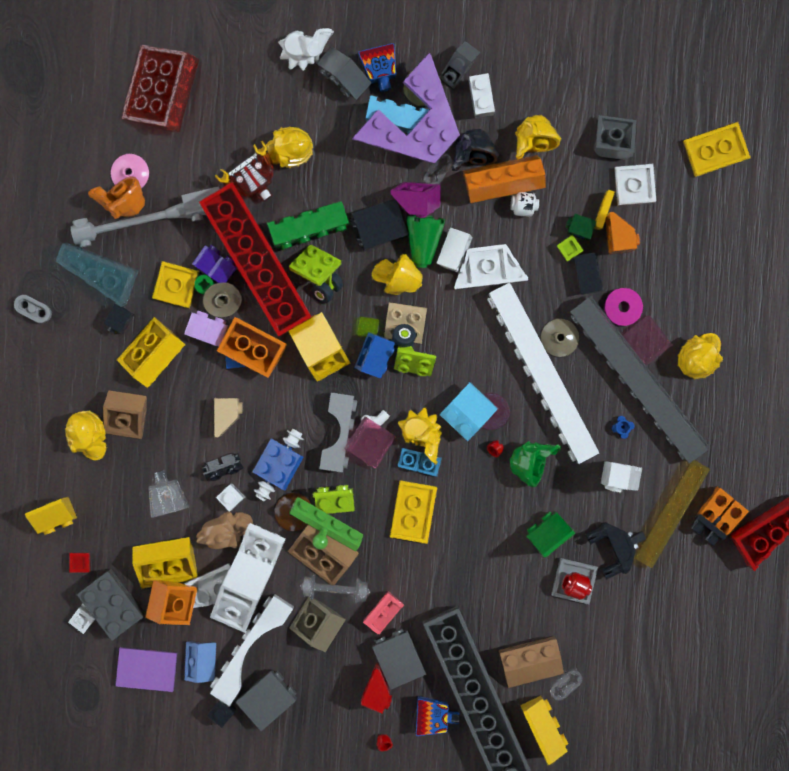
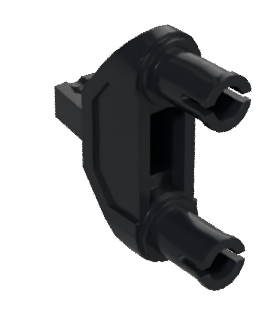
M607 522L602 523L600 528L585 534L590 545L604 538L608 539L617 560L616 563L601 569L606 580L620 573H629L636 548L639 547L637 543L646 539L642 531L633 535L632 531L627 533Z

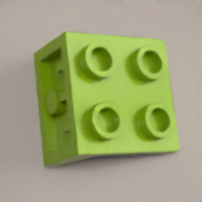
M339 485L335 490H329V487H319L313 493L316 508L327 514L355 511L353 488H348V485Z

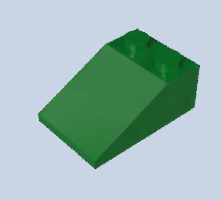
M551 511L542 517L543 521L539 525L535 523L527 529L528 534H526V537L544 558L575 534L573 529L556 511L553 513Z

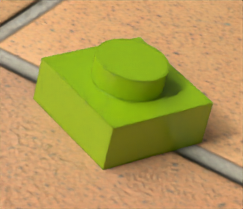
M573 235L556 246L566 262L583 252V249Z

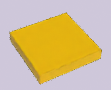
M162 261L152 298L190 308L195 291L194 284L199 276V271Z

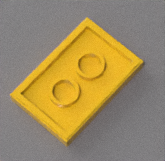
M738 122L683 141L695 177L750 159Z
M399 481L390 533L391 538L428 544L437 492L436 486Z

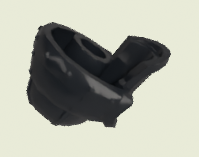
M472 129L464 132L456 139L454 144L455 157L451 168L452 171H458L462 164L472 166L494 164L498 159L499 153L490 136L482 129Z

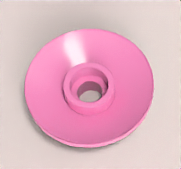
M134 154L120 156L115 160L111 168V178L115 185L123 179L133 176L139 180L140 186L143 188L149 178V168L146 162ZM127 169H132L131 175H126Z

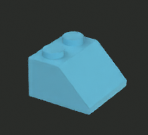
M469 383L441 412L440 416L468 441L498 408L475 386Z

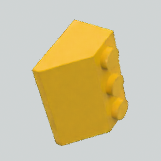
M154 317L117 361L133 378L148 388L185 344Z
M190 537L133 547V567L141 589L152 587L153 580L178 583L198 578Z
M539 696L520 706L547 764L550 765L567 752L565 746L568 745L564 734L560 735L557 730L560 725L556 717H551L549 713L552 708L548 700H543L542 696Z

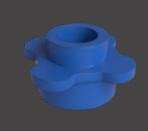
M619 416L617 423L611 429L614 433L617 432L621 435V438L625 439L628 437V433L634 429V423L627 421L624 416Z

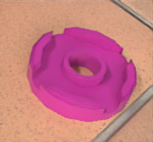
M620 288L608 295L605 300L604 310L612 323L618 326H627L635 323L640 318L643 311V303L641 297L635 291L629 288ZM620 302L628 304L629 309L627 312L624 313L619 310L618 305Z

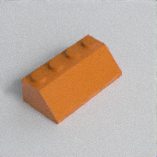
M538 155L463 170L470 203L546 188L545 171L541 158Z

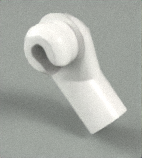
M383 410L377 417L364 415L361 418V423L366 428L377 429L390 416Z

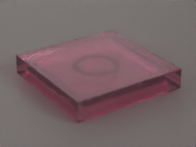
M650 315L646 316L622 335L645 365L672 346Z
M364 417L345 450L376 469L396 436L368 417Z

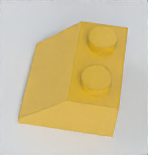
M69 497L59 499L25 513L26 518L37 534L44 532V535L54 532V527L59 525L64 528L73 524L72 520L77 518Z

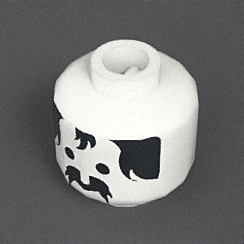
M519 192L512 195L510 209L513 210L515 215L531 217L534 211H538L539 199H536L533 192Z

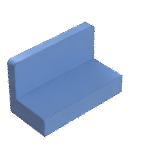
M186 642L184 680L195 683L215 680L216 643Z

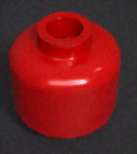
M572 572L563 579L562 588L569 597L582 600L589 596L592 591L590 579L585 575Z

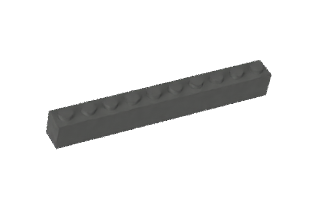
M589 296L570 311L573 321L583 327L584 335L589 340L592 339L596 344L595 349L600 355L604 354L608 359L606 362L612 370L616 369L620 374L618 376L620 381L631 388V395L636 400L639 399L642 402V408L645 413L653 416L656 427L660 431L663 429L667 434L666 439L668 442L678 448L679 456L684 461L687 460L691 463L709 449V445L593 297Z

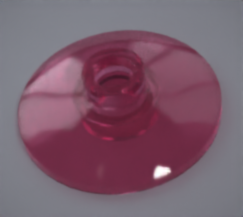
M484 393L483 395L498 409L482 427L489 430L499 429L509 419V405L502 396L496 393Z

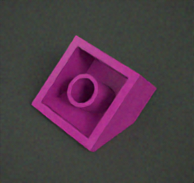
M403 182L390 190L391 195L408 214H414L418 218H425L441 207L440 184Z

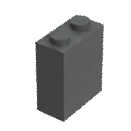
M403 629L396 630L392 633L393 636L385 638V636L374 640L375 644H372L390 690L426 675L408 629L405 631Z
M273 669L236 701L238 706L260 731L265 729L297 700L295 696L297 692L290 685L287 687L283 682L284 677L280 672H274Z

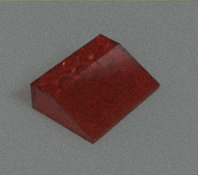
M141 45L121 118L179 133L199 59L183 51Z

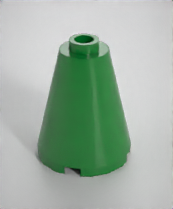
M407 215L412 262L416 263V267L427 268V265L432 263L445 225V219L438 217V220H436L433 216L418 218L416 215Z

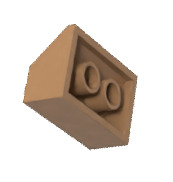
M308 525L288 552L330 585L334 586L359 553L329 536H326L328 539L327 546L321 550L316 549L313 546L312 540L320 531Z
M555 636L499 650L508 688L564 674Z

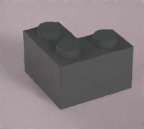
M333 47L316 63L321 68L320 73L326 79H330L335 85H340V91L346 97L352 96L357 100L372 83L352 59Z

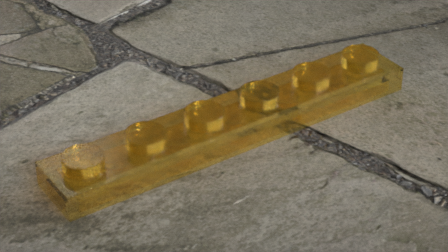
M696 460L689 464L636 554L635 559L653 568L710 471L708 467Z

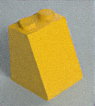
M322 312L313 315L309 320L289 330L294 343L317 382L350 364Z

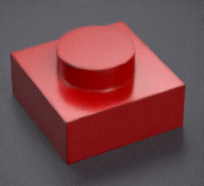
M69 553V572H90V553Z

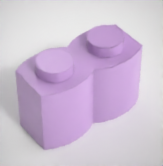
M197 311V314L192 313L184 334L219 347L229 329V326L225 325L226 321L215 317V320L207 318L208 314Z

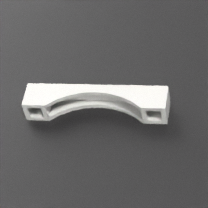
M276 594L273 598L268 597L263 605L266 609L262 614L258 612L253 620L255 626L252 630L247 629L242 637L245 641L241 647L237 645L231 654L234 658L231 662L226 661L221 669L224 672L221 678L216 677L210 686L213 688L210 694L228 706L231 705L242 687V665L250 646L265 632L283 625L294 606Z

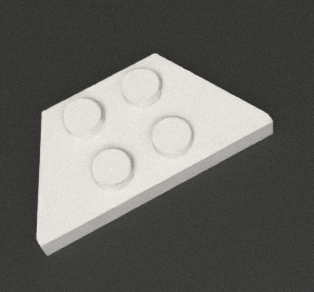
M506 244L470 248L466 252L454 289L528 281V277Z

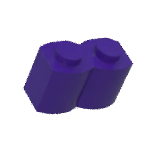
M205 245L192 264L218 283H228L238 269L234 266L235 262L228 256L225 259L219 255L221 251L214 246L207 247Z

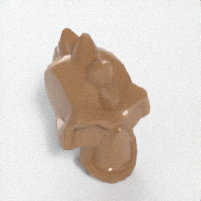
M230 511L225 512L220 517L212 519L203 525L202 530L196 535L198 538L197 543L206 544L211 549H222L228 546L237 548L241 545V536L245 535L249 523L253 524V520L250 515L243 512L235 513L234 516Z

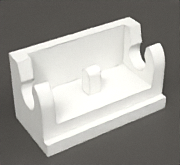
M450 228L437 264L459 273L472 241V236Z

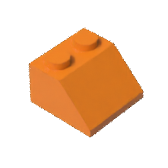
M610 212L607 214L605 222L609 255L630 253L636 250L637 245H640L639 234L635 233V229L616 213Z
M153 580L146 618L159 624L190 625L198 587L172 581Z

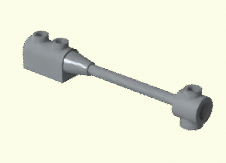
M220 187L181 195L183 203L169 207L164 211L104 225L94 226L91 222H88L87 218L72 221L71 233L75 245L79 244L80 248L91 246V241H95L96 235L103 232L164 218H192V222L203 220V215H206L199 201L220 190Z

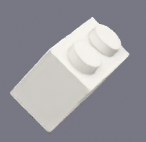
M489 74L470 76L469 87L474 117L493 116L495 109Z

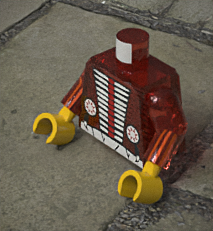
M261 141L263 144L261 149H257L254 144V149L257 153L230 173L220 169L224 176L219 178L215 175V178L223 182L225 186L233 182L242 197L249 196L252 198L258 194L262 201L265 202L272 197V193L267 186L272 183L271 178L274 176L273 161L268 151H266V145Z

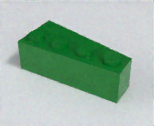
M342 201L317 208V212L314 213L313 211L303 212L298 215V218L290 216L283 218L276 225L274 221L267 223L275 247L286 250L292 247L291 244L297 242L305 244L310 242L312 237L317 236L319 239L328 236L330 231L335 230L337 233L346 230L349 222Z

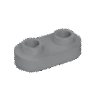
M20 295L14 301V308L18 313L38 323H46L52 316L49 306L30 296ZM25 301L28 302L27 308H23L22 306L23 302ZM41 310L45 311L44 317H40L39 312Z

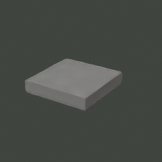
M560 558L551 595L590 604L598 567ZM572 572L580 573L590 579L592 591L589 596L582 600L567 596L562 588L564 577Z

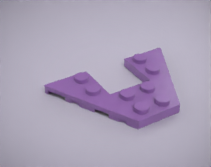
M429 53L402 82L430 109L406 136L380 110H377L355 134L352 140L404 154L411 158L424 160L431 164H434L460 134L433 59Z

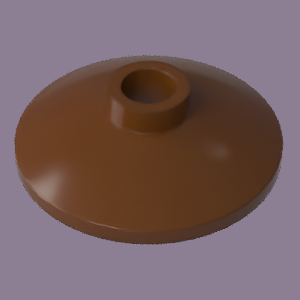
M299 493L284 495L275 506V518L278 524L289 531H299L308 525L289 514L297 497L311 504L304 495Z

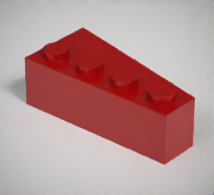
M789 497L729 534L744 561L753 571L789 535Z

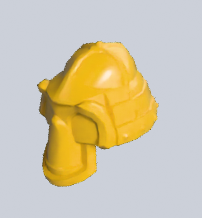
M542 115L527 117L517 127L515 132L517 136L516 159L523 158L525 152H548L560 145L561 138L546 117Z
M281 127L273 132V140L266 144V155L270 163H280L281 167H299V165L307 163L308 159L313 155L312 140L308 133L300 128Z
M402 254L397 263L394 262V264L384 259L377 263L372 271V277L375 281L387 284L384 291L389 294L412 293L422 286V274L406 254Z
M713 333L703 334L700 337L695 335L692 339L687 340L678 354L679 368L684 375L694 380L706 378L713 374L723 361V357L719 354L721 349L720 338Z
M90 410L72 414L65 428L70 450L73 453L83 452L89 459L100 460L106 452V443L103 442L106 439V432L99 415Z

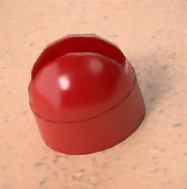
M494 440L487 445V451L494 457H498L503 452L504 447L503 444L500 445L499 440Z
M382 734L378 736L376 744L379 751H387L392 748V740L388 735Z

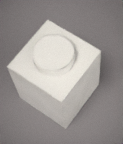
M232 483L216 498L228 511H231L245 496Z

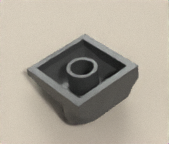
M599 115L594 146L596 154L601 157L623 160L633 157L637 120Z

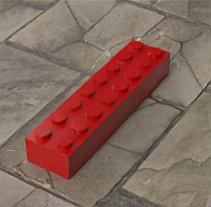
M233 182L199 201L277 335L280 336L311 318L312 316Z

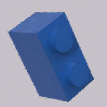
M368 332L354 368L381 378L382 374L387 370V362L394 352L395 343Z

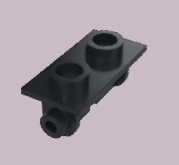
M232 453L221 457L223 462L221 465L218 459L205 463L202 469L207 481H217L224 475L236 474L239 470L243 469L239 454Z

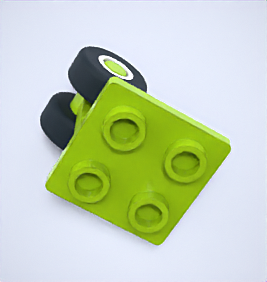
M309 245L289 265V270L315 283L311 287V294L319 303L327 304L333 298L332 290L339 292L343 286L342 279L334 272L341 265V260L313 245Z
M408 324L396 326L391 340L395 343L394 352L397 354L394 369L402 373H416L423 377L431 376L436 356L413 350L416 332L412 326Z

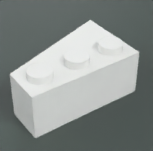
M605 461L601 484L605 485V489L615 492H622V489L638 490L642 468Z

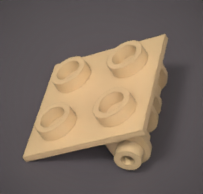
M389 302L384 338L392 339L396 326L408 324L416 332L414 343L422 344L427 308Z

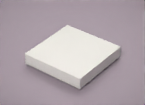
M653 164L614 168L617 206L656 203Z

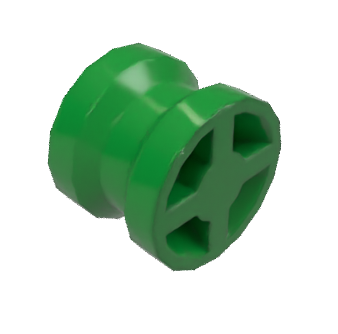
M200 275L195 280L194 285L199 293L205 294L206 290L214 285L215 282L208 275Z

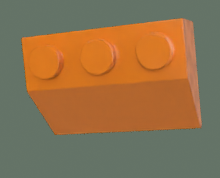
M234 317L217 351L269 378L288 344Z

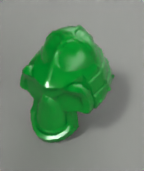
M528 441L516 448L510 457L511 471L528 486L536 487L542 478L546 457L556 455L561 446L544 445Z

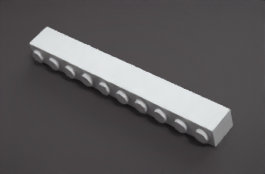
M508 283L488 294L490 298L487 299L492 309L496 308L499 314L496 318L501 326L504 325L508 332L505 335L510 343L513 342L516 346L514 352L519 360H523L525 364L523 369L526 375L532 377L534 381L532 386L535 392L541 394L543 398L541 403L545 411H550L552 415L550 417L551 423L554 428H559L561 432L559 434L560 440L563 445H568L570 451L567 453L572 462L576 461L577 464H580L599 454L511 284Z

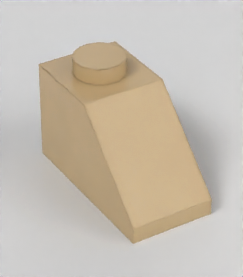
M238 398L214 399L215 437H221L239 419V414L243 413V403L239 402Z

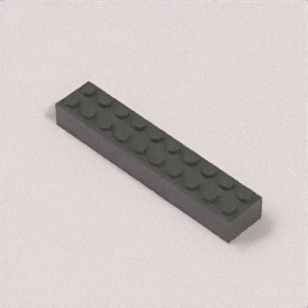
M456 606L423 621L426 632L488 771H531L459 607Z

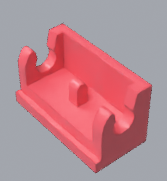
M388 591L363 620V623L375 633L380 634L404 604Z

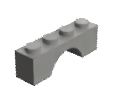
M331 393L328 412L333 414L339 421L341 433L338 441L332 447L322 450L320 469L343 472V468L347 469L349 457H345L346 449L350 450L352 438H348L349 430L353 431L354 419H351L352 411L356 412L357 400H354V396Z

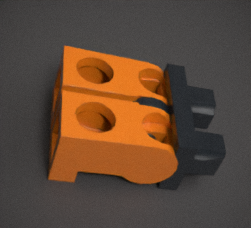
M717 486L707 502L694 516L696 519L691 528L698 534L705 527L710 529L711 531L705 537V540L714 546L720 539L725 540L727 535L749 511Z

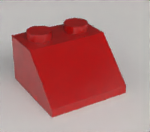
M376 663L362 695L361 705L383 713L384 709L388 710L392 701V695H390V688L380 664Z

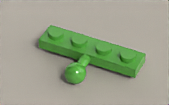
M299 497L296 498L289 514L320 531L312 540L313 546L316 549H324L328 544L326 536H329L355 552L357 551L363 538L362 533L309 504L307 501Z

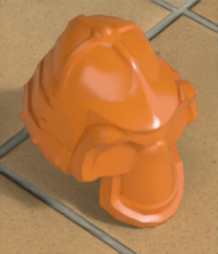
M133 176L123 179L108 192L100 186L88 192L89 197L101 204L106 211H109L114 219L120 216L132 217L137 215L145 206V199L139 180Z

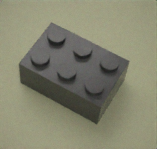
M112 569L77 594L112 641L146 615Z

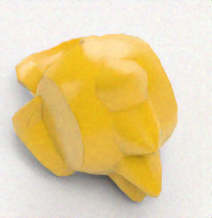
M423 408L418 415L409 410L407 418L398 421L405 441L407 443L411 442L415 446L420 444V446L425 447L426 456L434 464H437L438 447L441 440L440 435L442 434L439 430L441 425L436 423L437 414L428 416L426 408Z

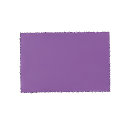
M120 647L116 686L173 692L178 653Z

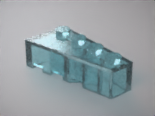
M62 243L56 259L57 263L76 276H79L87 284L116 302L117 305L120 307L126 306L139 270L70 243Z

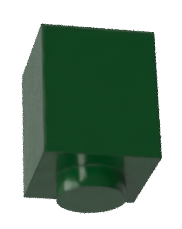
M574 214L572 218H568L565 228L568 229L567 234L589 241L596 221Z

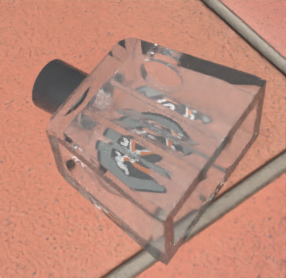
M165 470L154 473L157 485L148 487L151 518L189 508V504L177 479L168 481Z

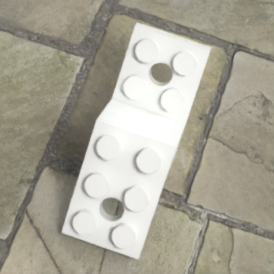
M249 523L240 549L222 583L210 618L244 633L246 632L256 605L274 569L285 538Z

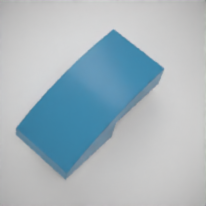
M402 448L398 467L437 476L442 458L437 457L438 462L434 464L425 453Z

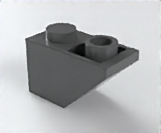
M464 41L455 51L439 78L455 89L471 68L480 52Z

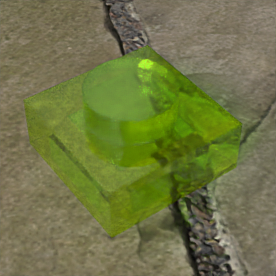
M360 317L357 336L367 337L368 332L377 335L379 319Z

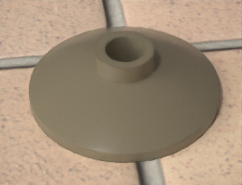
M229 283L214 284L206 290L203 296V304L206 311L215 317H227L234 314L239 309L242 300L239 290Z
M555 319L547 323L543 328L541 343L549 354L556 357H564L571 354L577 348L579 333L575 325L570 321ZM558 334L564 335L563 341L557 339Z

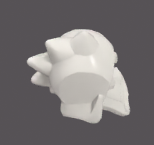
M328 28L316 30L313 37L304 36V33L301 31L289 33L286 38L278 42L283 49L280 59H289V69L299 65L301 70L304 71L308 63L314 64V61L318 62L320 60L319 55L334 31Z

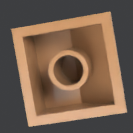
M108 391L103 406L106 434L142 439L147 410V396Z

